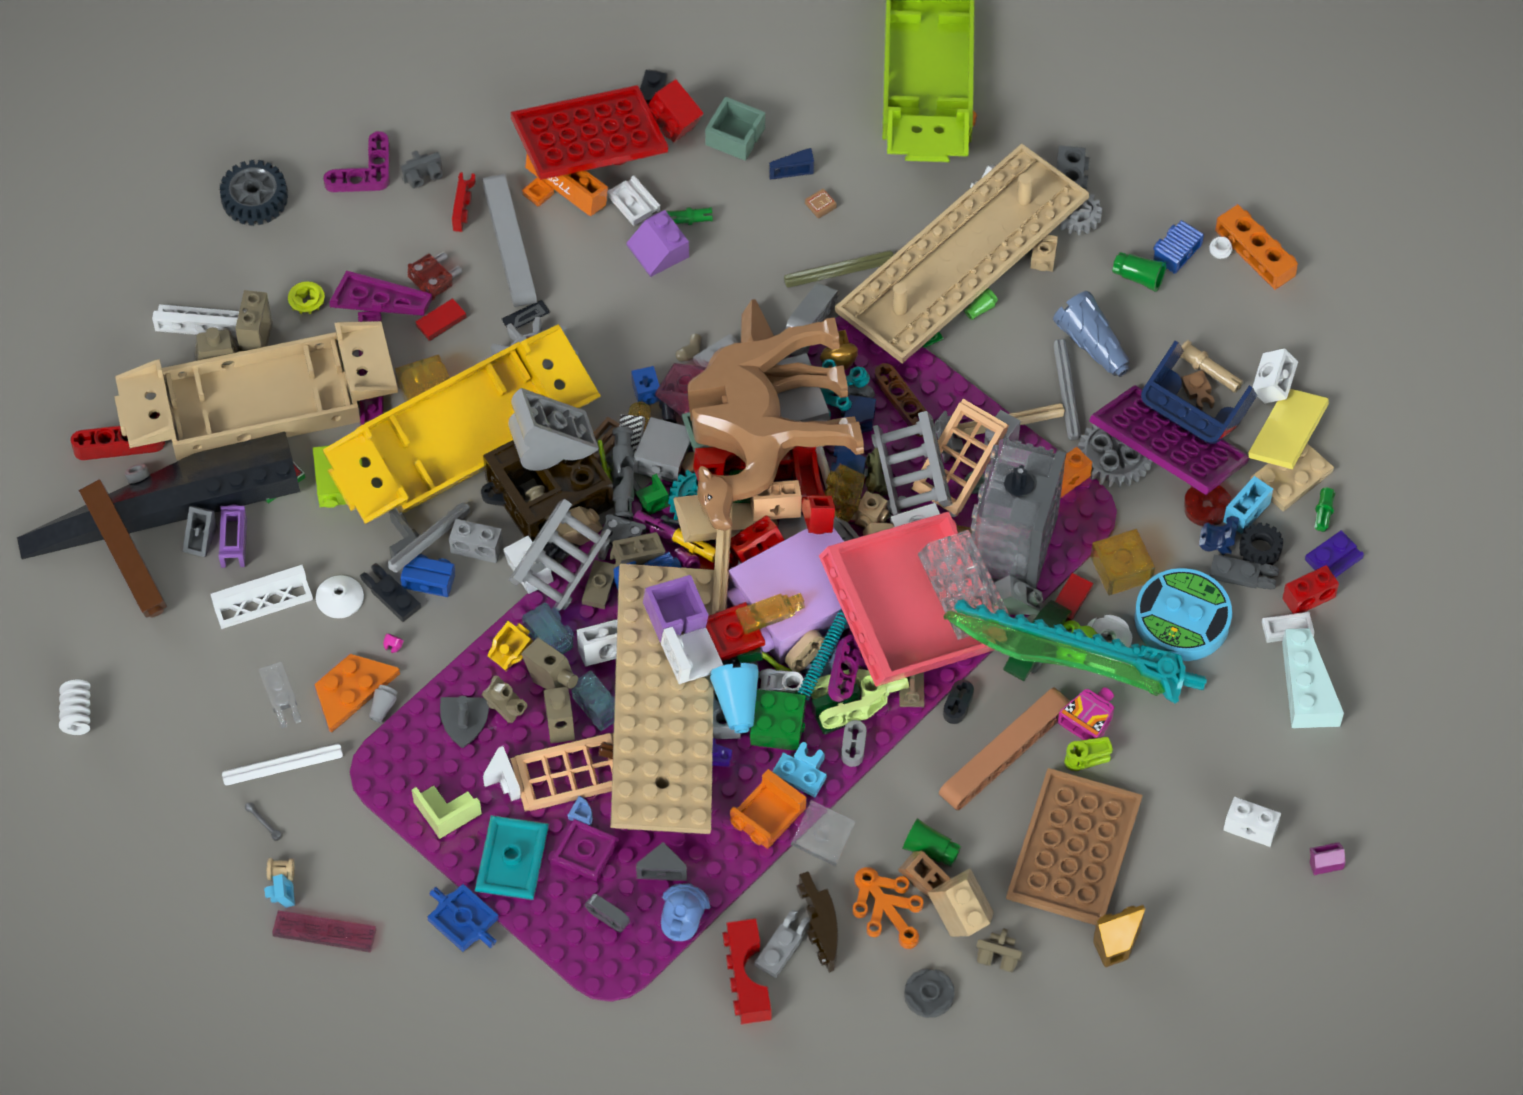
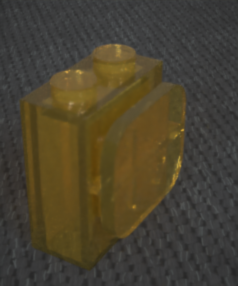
M439 354L395 368L396 381L405 402L450 379Z

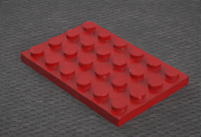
M638 85L511 112V120L540 180L668 153V144Z

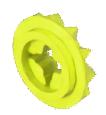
M301 282L293 286L289 291L288 302L293 311L297 310L300 314L308 312L311 315L312 311L319 310L320 306L324 304L325 295L323 289L314 282ZM310 293L311 300H307V302L303 303V298H306V296H308V294Z

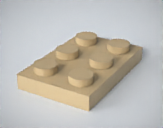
M1307 443L1293 469L1268 463L1251 476V479L1255 476L1272 487L1271 501L1284 512L1333 472L1334 467Z

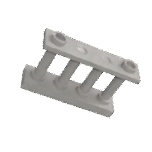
M928 411L918 413L920 421L916 422V425L888 433H883V430L878 425L873 426L875 434H872V441L874 447L878 448L890 499L887 502L890 514L897 515L902 513L901 509L932 500L938 501L943 507L953 505L933 418ZM915 434L923 435L925 443L921 444V447L888 455L887 442ZM920 456L928 457L930 465L926 469L893 477L892 464ZM926 478L933 479L935 487L932 488V491L898 499L897 486Z
M565 499L557 504L508 580L514 585L528 582L556 601L552 608V611L555 613L568 607L572 601L571 593L598 551H603L610 542L608 536L611 533V530L606 529L599 535L570 515L571 512L569 511L572 504ZM560 522L568 524L594 542L588 554L558 535L556 528ZM547 542L550 544L553 542L582 562L575 574L545 554L546 551L543 548ZM534 562L542 563L569 582L562 594L532 574L533 571L530 568Z

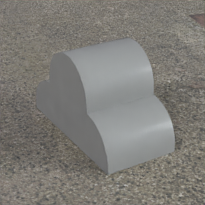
M520 388L513 395L511 404L514 413L509 418L508 426L524 468L529 470L547 469L558 464L563 459H582L599 449L586 411Z

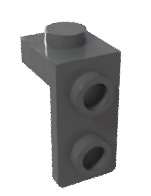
M395 509L389 511L390 520L404 539L389 547L391 558L419 536L415 529L411 530L404 514L402 512L398 513Z

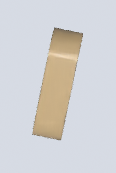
M817 630L807 632L787 653L785 663L792 671L800 672L804 670L817 656L816 654L825 639Z

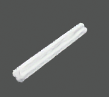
M337 743L222 772V777L225 785H231L341 758L343 753L340 744Z

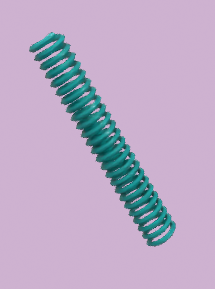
M840 610L837 616H835L836 619L833 620L834 623L830 626L829 633H827L825 640H823L824 643L821 644L822 646L818 650L815 660L811 664L812 667H809L810 670H808V674L804 677L805 680L801 684L799 691H797L798 694L803 693L810 697L811 694L809 693H813L812 690H814L812 686H816L815 683H818L817 680L820 679L818 676H821L820 673H823L821 669H825L823 666H827V659H830L829 656L832 655L830 652H833L832 649H835L834 646L837 645L835 642H839L837 639H840L841 632H844L843 629H845L844 625H847L845 615Z

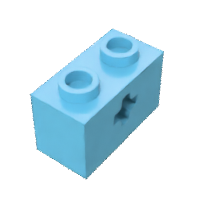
M1254 476L1228 504L1223 522L1227 524V517L1239 518L1236 531L1241 534L1244 533V530L1249 528L1271 503L1273 488Z

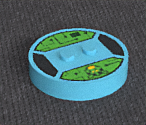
M1170 569L1153 576L1140 590L1135 607V626L1140 638L1147 646L1179 654L1183 661H1194L1209 656L1224 643L1231 624L1232 606L1225 589L1211 576L1193 569Z

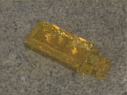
M780 593L737 609L736 615L744 633L748 634L794 616L796 611L805 608V601L801 593L791 597L787 595L782 596Z

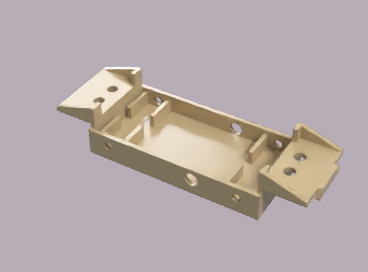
M382 322L335 323L336 332L164 368L161 367L160 359L119 374L115 376L119 396L114 397L122 436L127 435L130 448L172 440L176 460H181L194 453L281 432H286L287 437L359 423L360 415L357 401L398 392ZM355 350H360L363 352V355L355 357L352 353ZM226 361H233L230 365H222ZM365 369L368 373L365 376H359L357 371ZM148 393L156 394V397L152 400L145 398ZM152 412L160 413L157 419L149 417Z

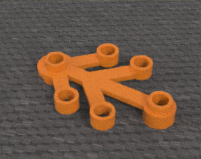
M869 867L858 870L855 874V884L860 890L857 902L853 905V915L857 918H864L867 915L868 906L866 902L869 892L875 899L872 918L867 924V934L870 937H878L881 934V919L884 911L899 931V944L905 949L916 947L919 941L918 931L913 927L907 926L894 906L906 908L916 913L922 910L923 899L918 895L905 898L884 894L880 887L895 889L896 892L901 894L906 893L909 889V880L904 876L897 877L896 879L880 877L876 870ZM869 876L872 879L869 881H865L863 877ZM903 882L906 886L901 888L897 884ZM917 901L920 905L915 907L911 903ZM862 907L864 908V911L858 912L856 911V908ZM876 926L878 927V930L871 931L870 927ZM911 933L913 934V937L907 938L905 937V934Z

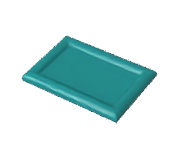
M491 815L475 892L534 900L549 824Z

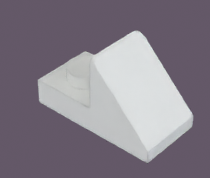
M503 746L499 747L483 775L484 786L500 782L503 793H508L511 801L520 799V787Z

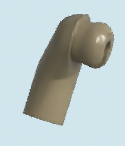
M692 334L689 345L676 351V359L680 362L692 360L695 355L700 353L702 337L699 334Z

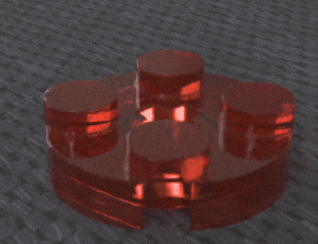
M1220 485L1207 495L1191 486L1184 497L1185 514L1190 521L1199 526H1203L1205 523L1214 524V526L1219 525L1224 521L1226 507L1231 502V496ZM1203 501H1210L1212 507H1203Z

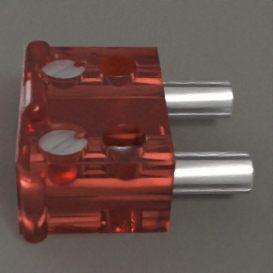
M445 252L435 257L428 253L416 262L408 264V278L423 292L431 293L432 300H435L437 295L452 287V278L462 273V269L459 266L448 272L440 264L448 258Z

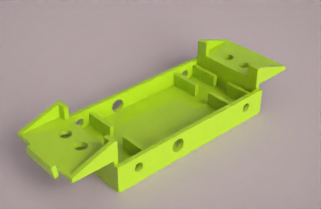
M886 0L882 140H887V154H905V161L950 162L948 156H968L969 142H972L974 0Z

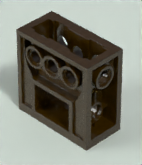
M513 440L483 455L486 481L488 483L493 482L494 487H492V490L495 494L503 493L506 503L503 504V507L523 537L529 536L532 542L557 504L563 499L572 504L569 510L580 506L586 509H593L598 515L614 507L613 483L593 454L578 460H566V463L564 462L565 459H563L558 464L543 470L524 468ZM534 479L538 486L543 485L545 487V494L526 503L514 485L520 486Z

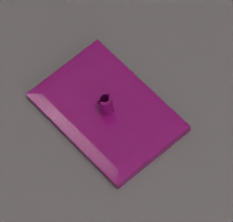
M1136 385L1093 413L1089 420L1092 424L1205 495L1245 466L1250 459L1247 454L1223 439L1215 444L1206 443L1144 404L1141 398L1142 389Z

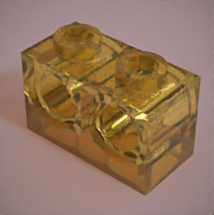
M839 464L835 471H830L826 479L828 488L824 493L825 496H832L835 506L834 516L849 522L859 509L865 475L842 464Z

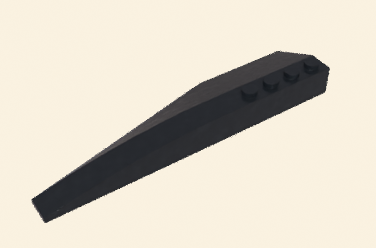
M281 432L194 453L149 474L147 478L140 482L128 484L109 493L128 532L133 533L187 520L190 506L211 510L215 513L221 511V506H244L298 493L300 488L286 432ZM86 505L17 537L22 560L104 540Z

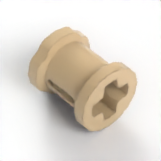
M268 858L267 880H272L273 876L283 874L290 881H293L295 870L294 858H290L289 861H274L273 858Z

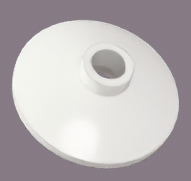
M343 575L326 579L321 583L316 592L318 608L322 613L332 618H345L353 615L359 610L364 600L361 585L355 579ZM338 591H342V592H343L342 594H339V595H338V594H335V593L338 592Z

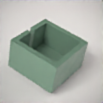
M724 97L705 129V145L746 161L754 148V142L757 143L765 130V112Z

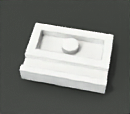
M635 176L607 192L609 199L633 226L652 216L653 212L660 211V204Z

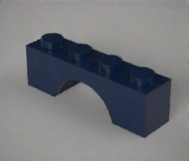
M848 395L852 405L847 411H841V417L855 416L856 422L859 421L861 433L872 431L876 412V399ZM835 445L834 457H837L836 463L832 462L830 470L831 476L834 477V485L862 490L866 458L860 454L856 455L846 446Z

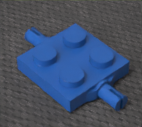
M462 884L457 890L448 895H445L438 887H434L430 891L429 895L439 903L437 908L427 916L428 921L462 952L479 939L489 948L493 947L492 944H496L497 940L487 931L499 919L498 914L469 888Z

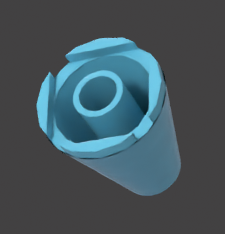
M741 663V667H733V664L720 666L712 669L710 674L712 685L728 727L734 730L735 733H746L754 725L759 671L757 665L752 663Z

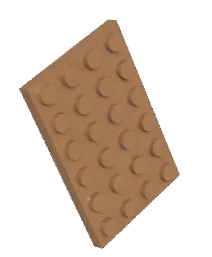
M1048 768L1006 899L1096 925V921L1107 913L1143 795Z

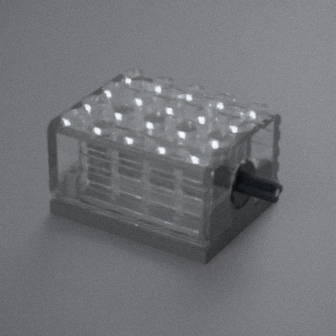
M1005 437L999 440L998 445H993L990 456L992 460L990 464H987L984 478L986 479L984 484L980 486L979 502L975 504L972 513V533L969 541L971 544L968 555H970L969 558L975 565L976 574L980 580L994 583L1010 575L1036 589L1059 514L1066 452L1057 450L1054 453V449L1046 450L1042 446L1033 447V444L1027 443L1025 445L1021 444L1022 441L1015 440L1013 442L1010 441V438Z

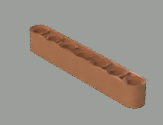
M1051 688L941 787L939 795L955 810H961L1057 724L1059 712L1071 701L1057 688Z

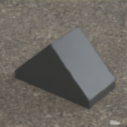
M195 506L189 507L182 552L202 557L207 556L217 530L214 511Z
M664 842L647 854L636 865L637 879L687 881V865Z

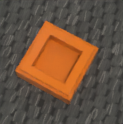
M539 177L522 190V195L538 207L554 194V189L543 180H540Z

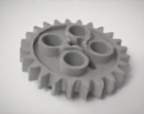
M1092 424V429L1086 428L1085 435H1081L1080 442L1078 443V448L1092 461L1091 480L1097 477L1100 478V485L1104 481H1108V486L1111 487L1113 482H1116L1117 486L1121 488L1122 482L1125 481L1130 486L1131 479L1139 482V477H1145L1146 471L1151 469V462L1153 461Z

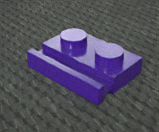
M1340 530L1306 554L1305 561L1314 570L1327 565L1336 578L1363 559L1364 553L1360 552L1355 543Z

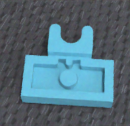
M802 742L794 755L795 758L783 753L772 772L789 785L816 797L827 778L825 773L819 771L825 754L822 750H818L814 756H806L808 753L807 744Z

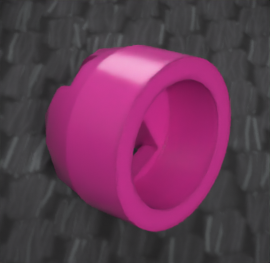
M386 633L383 646L386 651L392 646L391 653H396L401 649L404 640Z

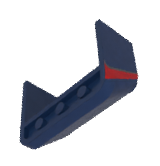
M1175 340L1144 386L1141 398L1144 404L1206 443L1215 444L1240 424L1258 395L1254 388L1249 385L1234 408H1222L1215 418L1180 398L1177 394L1182 387V379L1172 369L1184 350L1179 342Z

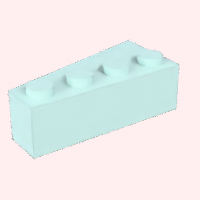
M1310 628L1285 629L1282 646L1291 727H1340L1344 712Z

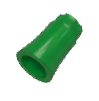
M1119 252L1114 260L1112 272L1157 292L1164 279L1166 262Z
M917 818L902 849L911 852L923 851L930 859L952 867L959 854L961 845L953 842L951 838L939 833Z

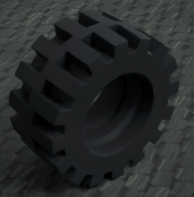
M1262 522L1258 523L1257 526L1254 524L1250 525V528H1246L1241 536L1239 545L1240 556H1243L1245 561L1261 565L1271 564L1273 566L1276 560L1280 559L1283 549V538H1281L1282 534L1280 531L1276 532L1277 528L1274 526L1270 528L1268 523L1265 526L1262 525ZM1257 540H1263L1267 542L1271 546V548L1269 550L1260 551L1255 549L1251 543Z

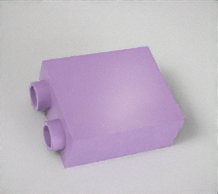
M834 527L833 533L820 535L809 533L808 529H805L729 570L727 609L747 602L765 639V646L761 647L762 652L767 653L769 651L780 665L785 663L787 653L807 632L817 630L825 639L839 610L843 613L819 558V555L828 546L844 542ZM846 622L847 625H844L845 629L843 631L850 628L848 622Z

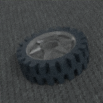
M249 160V165H246L245 161L240 162L241 167L237 165L232 166V171L228 170L226 177L223 176L221 179L222 183H220V197L226 214L229 217L231 216L234 221L239 219L240 224L245 225L246 221H248L250 226H254V221H257L258 225H262L264 219L267 223L271 222L272 216L276 219L279 216V212L284 211V205H287L288 198L286 181L283 173L279 172V168L273 167L269 162L264 165L262 160H258L257 164H255L254 160Z

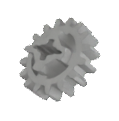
M1091 194L1082 205L1060 223V229H1069L1068 234L1076 231L1077 235H1080L1083 230L1088 234L1090 228L1096 229L1097 223L1101 222L1102 216L1100 200L1094 201L1095 195Z

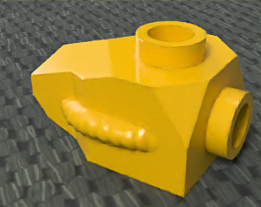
M507 621L503 628L495 635L488 657L507 671L513 664L523 659L521 653L533 642L528 636L530 631L520 623L515 626Z

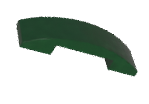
M1050 600L1034 618L1032 623L1035 620L1043 619L1050 628H1054V625L1057 624L1064 625L1072 611ZM1024 633L1003 670L1025 681L1050 640Z

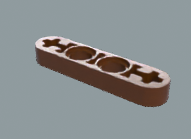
M888 363L879 364L875 369L876 384L908 426L916 425V422L920 421L917 419L919 417L918 413L924 412L926 409L892 365ZM900 388L904 393L896 396L891 393V390ZM906 405H914L916 410L914 412H906L904 407ZM915 434L918 437H923V435Z

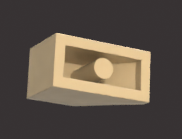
M578 506L569 510L571 512L570 515L596 533L603 529L598 521L600 517L593 509ZM560 522L556 528L558 535L569 542L583 545L590 541V539L566 523L562 524Z

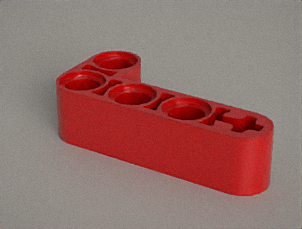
M152 412L149 417H154L151 419H157L160 416V413ZM120 426L79 430L73 433L70 439L74 455L79 460L154 453L162 450L165 446V441L130 448L127 441L128 437L127 435L122 436Z

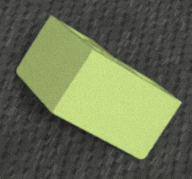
M435 786L422 793L419 792L417 787L412 789L415 805L439 839L482 814L480 801L478 798L473 799L469 792L446 803Z

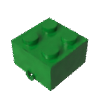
M757 689L754 725L751 727L750 732L751 745L797 751L800 746L801 734L805 731V722L803 721L806 695Z

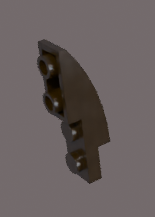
M809 871L799 874V884L796 887L800 898H805L808 904L806 909L811 919L809 930H807L808 938L811 944H816L819 950L817 956L822 966L826 965L830 973L834 971L837 958L838 924L836 912L828 889L818 892Z

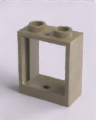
M244 290L235 327L240 352L268 346L273 323L267 292Z

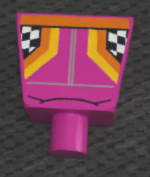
M1105 687L1098 694L1085 689L1061 709L1058 724L1082 740L1102 738L1113 718L1115 707L1109 702L1114 698V694Z

